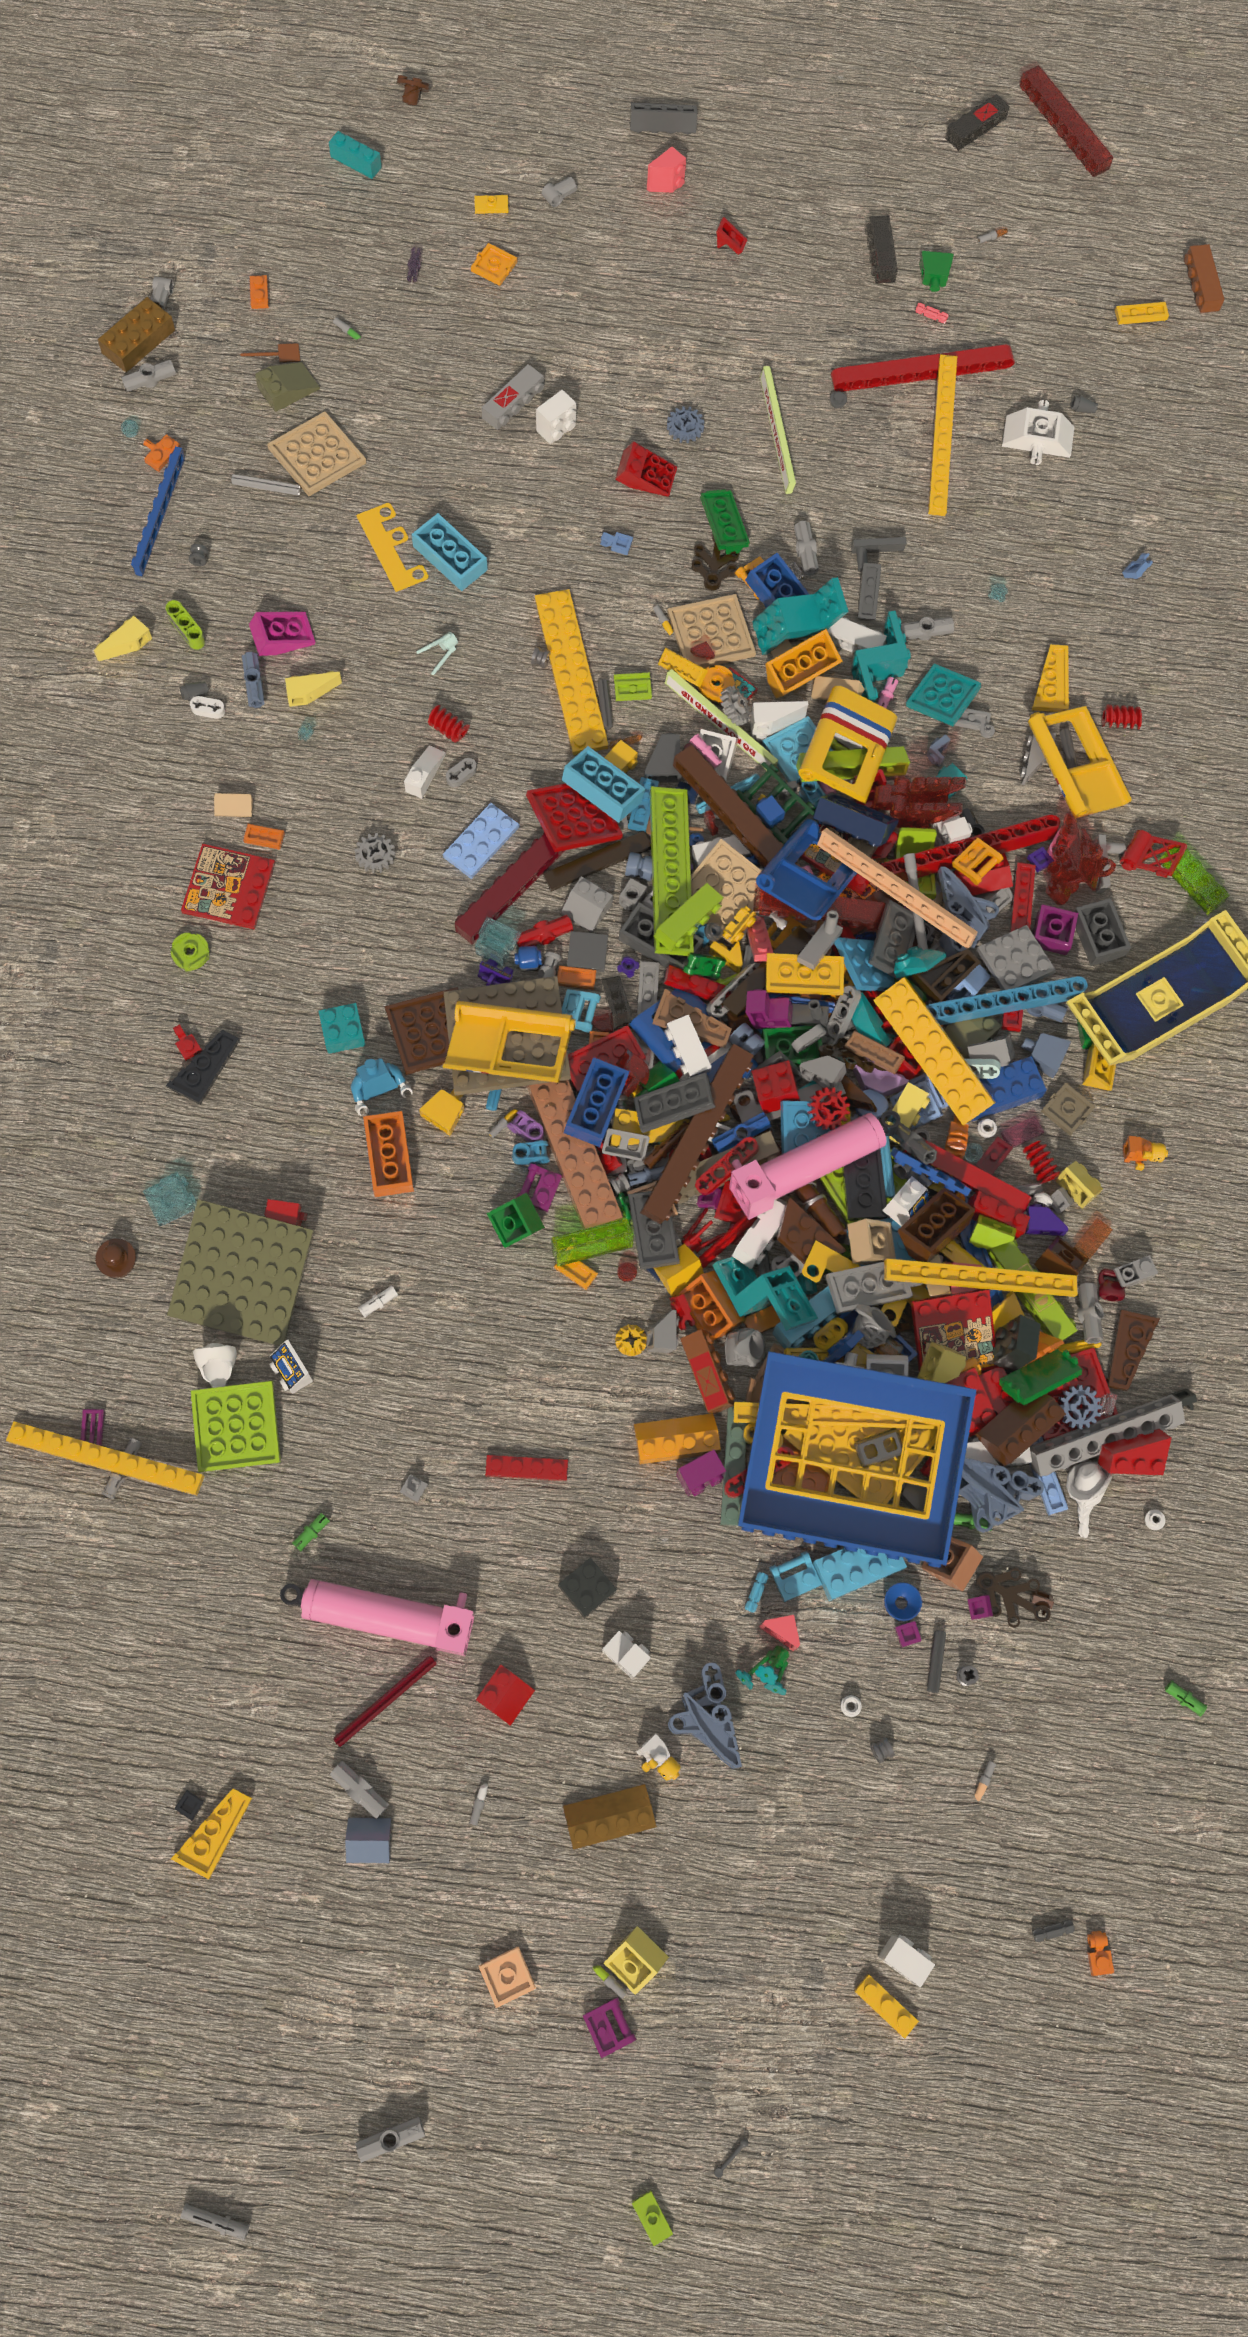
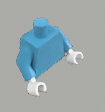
M382 1058L366 1060L365 1065L356 1069L357 1075L350 1086L354 1101L357 1102L355 1111L360 1116L361 1108H364L367 1114L369 1113L368 1107L362 1100H369L397 1088L398 1085H400L402 1097L406 1098L405 1090H410L411 1094H413L411 1086L405 1084L406 1080L399 1067L391 1063H385Z

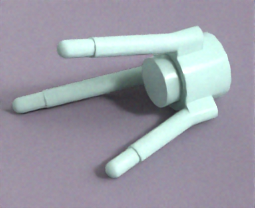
M452 632L446 633L440 639L416 651L417 654H420L438 644L443 650H448L432 671V675H435L451 653L456 650L455 645L458 644V641Z

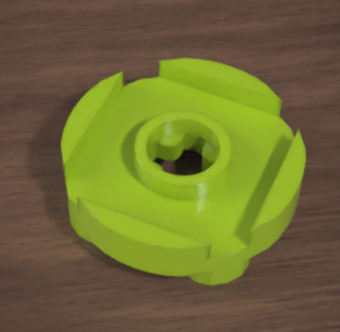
M183 933L174 939L171 957L178 967L187 972L202 967L209 960V946L203 936ZM190 948L191 950H195L193 951L194 953L192 955H187L186 949Z

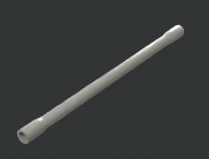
M905 854L904 863L908 883L919 891L915 854ZM913 912L918 948L928 949L924 919ZM929 999L926 1004H933V1002Z

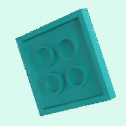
M934 663L907 700L906 707L954 727L981 689V682Z

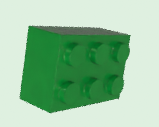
M815 1026L763 1029L761 1038L765 1041L762 1047L763 1062L781 1051L799 1067L803 1062L820 1058L818 1049L822 1046V1038L797 1053L791 1044Z

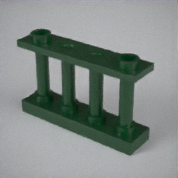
M763 762L761 765L766 769V772L748 791L742 792L738 789L736 792L738 797L748 804L753 814L757 815V804L755 805L751 801L753 799L752 796L773 776L779 784L765 798L767 799L772 795L775 799L785 788L792 795L781 806L785 813L796 801L804 807L785 829L780 830L776 825L770 829L778 841L785 844L793 830L809 814L814 816L816 807L810 801L806 803L777 774L779 770L772 763L768 765Z

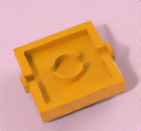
M488 243L482 252H478L476 260L471 266V272L501 286L517 264V257Z

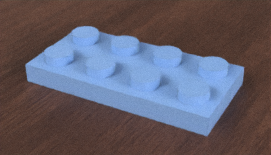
M490 803L443 853V858L472 879L516 832L519 824Z

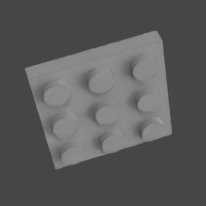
M1027 925L977 948V952L1001 990L1028 986L1054 974L1056 971Z

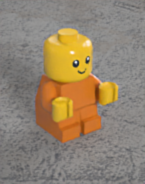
M1129 1136L1123 1145L1124 1162L1135 1161V1169L1142 1171L1144 1169L1142 1161L1163 1162L1165 1157L1168 1156V1150H1166V1146L1162 1143H1151L1141 1137Z

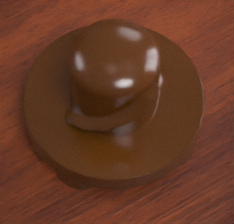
M398 75L396 84L404 87L402 101L407 105L416 106L419 103L420 92H429V84L422 82L419 78L413 77L412 80H409L406 76Z
M119 1238L110 1239L98 1248L95 1257L96 1265L105 1276L123 1278L135 1266L136 1251L126 1240Z

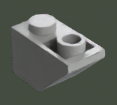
M830 1056L803 1062L799 1066L804 1079L808 1081L813 1080L819 1083L821 1087H828V1089L834 1087L836 1090L846 1074L845 1063Z
M1150 1255L1114 1269L1121 1287L1140 1284L1158 1274Z
M671 1310L664 1314L646 1332L647 1352L670 1353L677 1349L679 1340L678 1336H676V1328L678 1326L676 1310Z

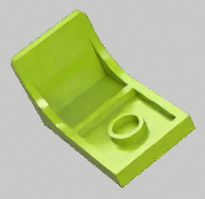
M901 828L896 842L894 859L904 857L905 854H915L934 848L937 831L935 829ZM934 874L917 878L919 892L930 899H935L936 886Z

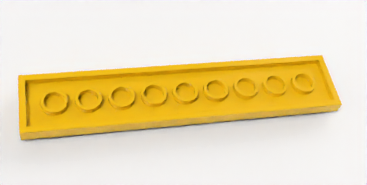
M570 590L534 595L546 648L551 651L549 660L572 754L578 755L587 746L594 751L608 749L609 745Z

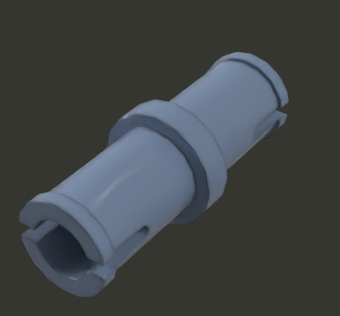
M665 1165L653 1169L645 1168L644 1171L627 1174L629 1185L632 1186L647 1182V1184L652 1183L653 1180L659 1178Z

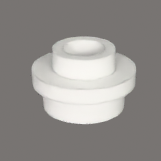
M983 1119L979 1122L977 1131L982 1137L990 1138L995 1135L997 1126L991 1119ZM983 1127H989L990 1131H985Z
M1044 1192L1036 1193L1033 1197V1204H1040L1042 1207H1050L1053 1203L1051 1197Z
M1150 1510L1146 1513L1144 1521L1149 1529L1159 1530L1165 1525V1516L1159 1510ZM1153 1516L1158 1518V1523L1153 1522Z
M849 1695L842 1699L840 1708L844 1715L854 1717L860 1713L862 1705L856 1696ZM849 1702L854 1704L853 1710L847 1708Z

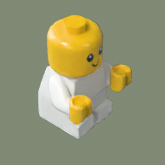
M657 1734L651 1736L636 1751L639 1756L643 1755L647 1760L641 1765L645 1772L656 1767L658 1773L667 1781L670 1779L675 1780L680 1775L678 1772L681 1769V1765L674 1757L670 1756L665 1743Z

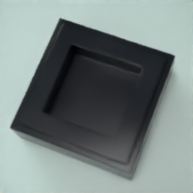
M186 1790L174 1809L193 1821L205 1801L189 1790Z

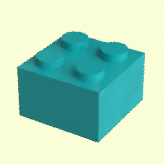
M356 1003L318 1011L328 1054L366 1046Z

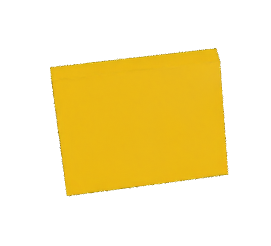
M1094 1043L1088 1050L1082 1085L1111 1091L1116 1064L1109 1066Z
M685 1244L677 1248L679 1264L654 1268L671 1297L678 1295L696 1278L704 1274L700 1259Z

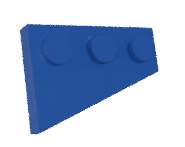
M859 1330L854 1334L849 1332L827 1350L829 1355L823 1361L835 1363L850 1351L864 1335Z

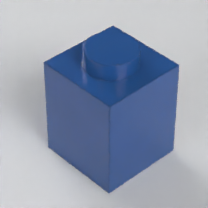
M772 795L767 799H761L756 807V814L769 829L784 820L785 811Z

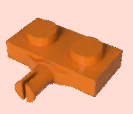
M167 434L156 444L146 439L143 445L151 451L144 458V461L160 472L169 462L170 453H173L175 446H181Z

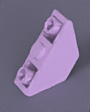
M857 1065L855 1069H852L862 1091L874 1090L884 1097L904 1090L909 1081L901 1074L880 1071L874 1068L872 1073L865 1072Z

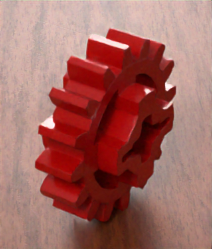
M826 1087L822 1088V1091H815L816 1096L810 1097L813 1102L807 1104V1106L811 1107V1110L807 1113L813 1115L810 1121L816 1120L815 1126L819 1127L822 1125V1130H827L828 1127L830 1130H834L835 1127L842 1126L841 1122L847 1121L845 1115L850 1114L846 1110V1107L850 1106L848 1103L845 1104L847 1096L841 1097L842 1091L835 1093L834 1087L830 1089ZM824 1096H826L823 1102H819Z

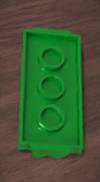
M723 489L701 493L700 499L718 550H725L726 554H730L733 551L740 553L743 548L749 547L750 541L732 491Z
M1056 1349L1002 1377L999 1385L1015 1401L1026 1405L1082 1375V1368L1078 1366V1358L1076 1356L1071 1357L1067 1349L1063 1353Z

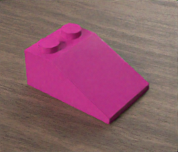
M256 612L249 623L259 656L279 655L312 646L316 643L306 612Z

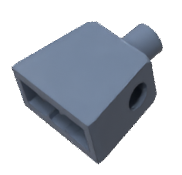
M1041 1033L1036 1042L1026 1037L1021 1048L1031 1052L1030 1056H1032L1037 1069L1054 1078L1071 1041Z

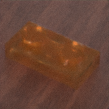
M1097 1218L1073 1248L1089 1260L1113 1229Z

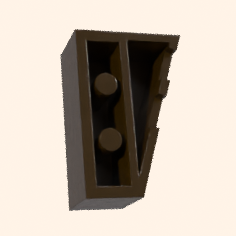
M967 948L940 961L928 971L913 974L909 978L933 1003H939L981 962Z

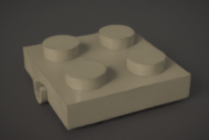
M1065 1083L1057 1093L1054 1092L1049 1098L1051 1100L1041 1112L1071 1136L1080 1125L1087 1121L1088 1115L1096 1106Z

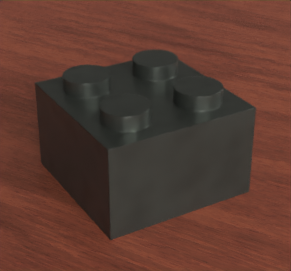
M1019 1315L998 1328L995 1334L996 1343L993 1350V1364L1007 1371L1014 1372L1036 1359L1041 1324L1023 1315Z
M591 1557L558 1584V1587L584 1619L617 1592L615 1586Z

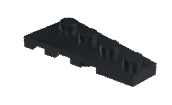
M221 1030L205 1046V1049L199 1055H196L185 1069L183 1068L178 1073L177 1077L166 1084V1087L201 1105L240 1042L239 1038Z

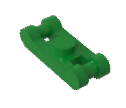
M690 953L688 964L684 966L683 972L689 975L696 974L720 979L722 974L720 971L725 966L726 960L714 956Z

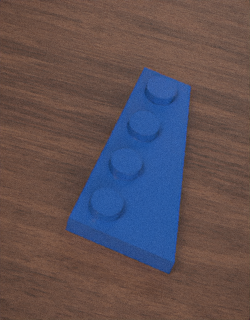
M895 1147L892 1149L890 1154L895 1158L894 1162L905 1166V1164L911 1166V1170L919 1175L924 1173L928 1175L929 1180L937 1184L941 1182L945 1184V1188L953 1192L958 1191L966 1196L969 1195L971 1189L961 1181L928 1164L926 1165Z

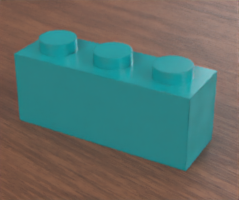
M337 131L329 141L331 158L373 179L382 168L379 152L340 131Z

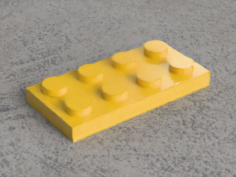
M767 953V992L843 996L844 957L824 956L815 969L812 970L797 962L798 954Z

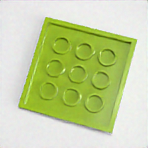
M273 1381L191 1390L198 1472L281 1463Z

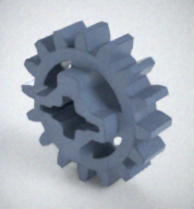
M682 406V410L676 408L675 413L670 412V417L667 418L669 435H674V440L679 438L680 443L683 440L689 443V439L695 442L696 437L700 438L701 433L704 431L702 414L697 415L698 410L691 411V407L688 410H685L684 406Z
M1077 1385L1076 1389L1074 1386H1069L1070 1392L1063 1390L1064 1398H1058L1062 1402V1404H1059L1066 1413L1063 1423L1070 1422L1069 1427L1074 1428L1076 1426L1077 1429H1082L1083 1425L1089 1428V1422L1096 1423L1095 1416H1101L1097 1412L1098 1409H1102V1406L1097 1404L1101 1398L1094 1397L1097 1392L1090 1391L1088 1386L1083 1388L1082 1385ZM1086 1396L1090 1399L1091 1403L1086 1400ZM1082 1404V1408H1080V1409H1077V1408H1076L1077 1405ZM1068 1411L1073 1413V1418L1069 1415Z

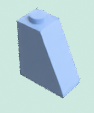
M979 964L945 998L949 1001L975 996L991 976Z

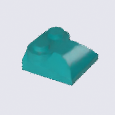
M918 946L907 949V953L897 957L898 960L895 961L894 968L895 976L900 978L928 971L947 956L940 951L923 950L918 948Z

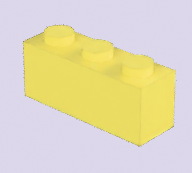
M908 1082L892 1111L897 1112L900 1116V1122L911 1129L912 1125L916 1126L921 1118L919 1113L922 1108H927L931 1100L928 1098L930 1094ZM885 1122L888 1125H893L892 1122ZM889 1136V1139H891V1140L897 1142L898 1144H900V1143H899L898 1141H896L893 1137Z

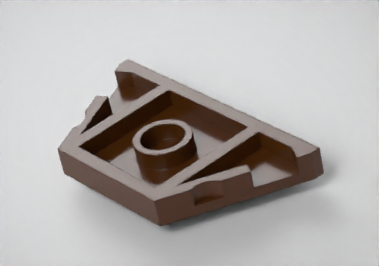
M791 1198L786 1202V1209L782 1217L781 1229L779 1230L777 1240L803 1264H805L815 1241L822 1243L841 1255L846 1251L842 1245Z

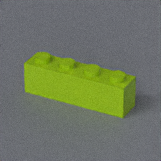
M706 883L657 928L654 937L670 952L676 947L680 948L686 941L685 938L687 936L692 937L700 924L702 926L705 925L712 913L715 915L722 908L720 904L724 897Z

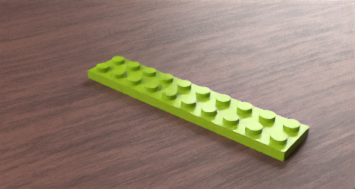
M653 786L650 788L654 935L657 928L692 897L688 796L686 789ZM687 936L684 944L680 948L676 947L671 952L654 937L655 953L689 956L690 953H694L693 936Z

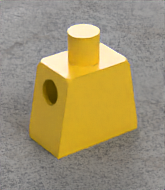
M441 1089L419 1109L420 1116L451 1136L464 1112V1104L459 1101L463 1095L455 1096L454 1089L450 1094Z

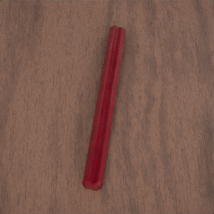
M428 1656L375 1701L333 1738L334 1742L341 1747L436 1666L437 1663L433 1657Z

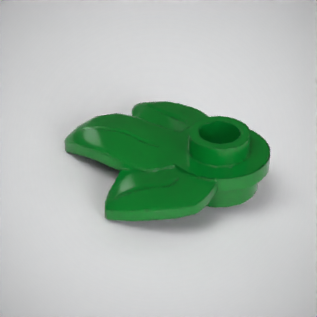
M620 1191L616 1201L620 1211L625 1212L627 1228L630 1229L632 1216L629 1211L628 1196L624 1197V1194Z

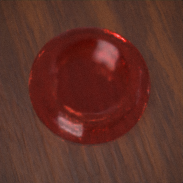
M625 1262L618 1267L617 1275L620 1280L630 1282L635 1279L637 1269L632 1263Z

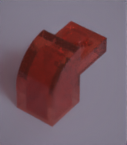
M626 1049L616 1065L630 1071L622 1093L629 1097L637 1089L639 1082L644 1085L647 1084L649 1068L639 1056Z

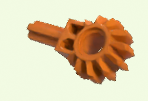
M954 1114L953 1122L951 1121L948 1129L945 1150L963 1159L968 1142L969 1125H962Z

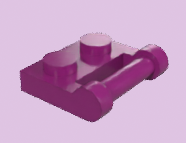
M530 1163L528 1167L529 1172L516 1198L525 1193L528 1194L535 1175H540L541 1178L530 1200L535 1208L549 1212L562 1180V1175Z
M618 1997L582 2015L601 2058L637 2040L635 2034L631 2033L622 2013ZM610 2009L624 2037L619 2041L606 2015V2011Z

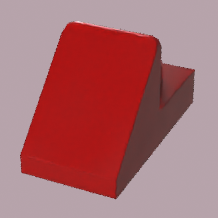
M725 217L721 219L716 231L717 248L727 244L737 255L741 254L748 239Z

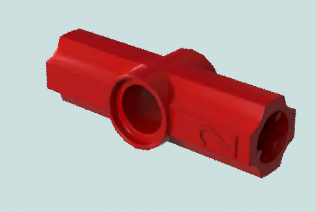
M564 915L549 922L548 920L540 921L533 928L516 934L515 938L518 947L535 946L538 944L546 945L553 942L556 937L573 931V926L568 915Z

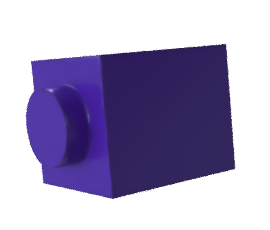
M1033 1204L1024 1212L1030 1216L1025 1234L1064 1236L1068 1232V1227L1048 1207Z

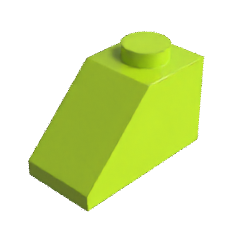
M979 1214L970 1234L969 1242L975 1247L990 1249L1013 1241L1016 1228Z

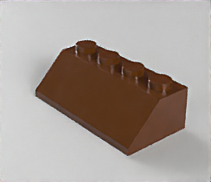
M943 1187L899 1228L898 1233L908 1255L920 1262H930L970 1224L976 1209Z
M1048 1394L1026 1405L1014 1400L975 1435L999 1466H1005L1017 1459L1064 1417L1066 1413L1056 1400Z

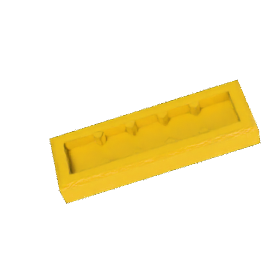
M668 648L664 649L658 665L669 671L671 669L674 670L683 679L698 687H701L708 672L707 669Z

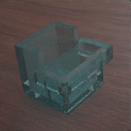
M487 917L479 931L480 937L475 944L476 955L487 960H495L499 966L503 967L511 951L514 950L519 941L521 933Z

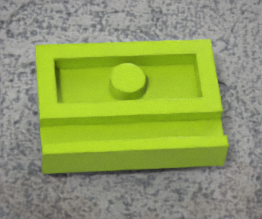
M650 672L614 674L615 701L652 699Z

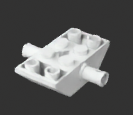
M1040 400L1038 402V409L1027 407L1007 415L1005 420L1002 447L1032 451L1030 462L1034 464L1036 459V465L1041 464L1042 453L1071 457L1074 426L1062 413L1048 411L1049 402L1047 400L1045 401V406H1043L1044 400Z

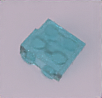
M178 1172L160 1179V1183L143 1190L159 1226H163L195 1210L194 1203L197 1201L193 1193H188L186 1186L189 1184L185 1176H180Z

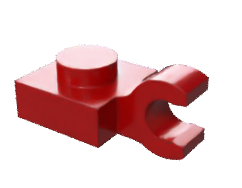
M180 1024L173 1027L175 1034L180 1040L175 1044L185 1061L202 1052L192 1034L186 1036Z
M602 1141L601 1146H596V1148L601 1153L599 1158L605 1173L608 1175L623 1164L620 1157L602 1153L604 1143Z
M679 1294L669 1298L672 1310H676L677 1316H680L679 1328L681 1330L687 1329L685 1326L686 1320L690 1326H694L695 1320L690 1315L692 1311L685 1295Z

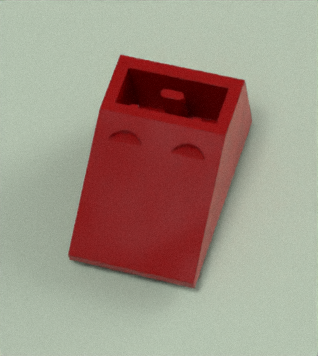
M633 441L623 451L615 480L632 489L668 497L677 466Z

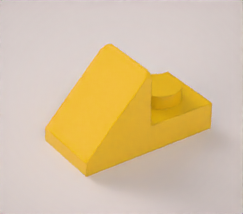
M715 941L711 944L709 949L710 955L726 960L725 965L737 974L742 971L743 962L739 942L730 951L722 943Z

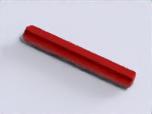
M744 1215L699 1257L702 1268L704 1269L757 1220V1216L748 1220L746 1215Z

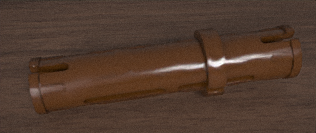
M684 1121L642 1160L649 1169H652L662 1158L665 1159L667 1157V1153L677 1145L688 1123Z

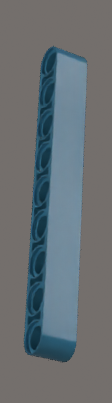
M1077 976L933 1003L926 1006L938 1023L944 1025L1066 1002L1084 993L1088 985L1083 977ZM1073 986H1078L1080 990H1076ZM1055 989L1060 990L1062 994L1057 993ZM1037 993L1043 994L1044 997H1039ZM1018 996L1024 997L1026 1001L1020 1000ZM1000 999L1005 1000L1007 1004H1002ZM981 1003H986L989 1008L983 1007ZM963 1006L970 1008L971 1011L964 1010ZM944 1010L951 1011L952 1015L946 1014Z

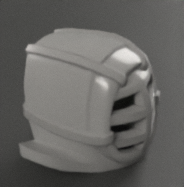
M863 1304L856 1306L855 1310L859 1315L854 1323L853 1334L859 1330L864 1335L858 1342L859 1344L869 1349L885 1344L889 1335L893 1339L896 1337L893 1324L880 1309Z
M742 1328L729 1333L725 1341L727 1365L755 1367L761 1359H764L766 1345L761 1332L753 1328Z

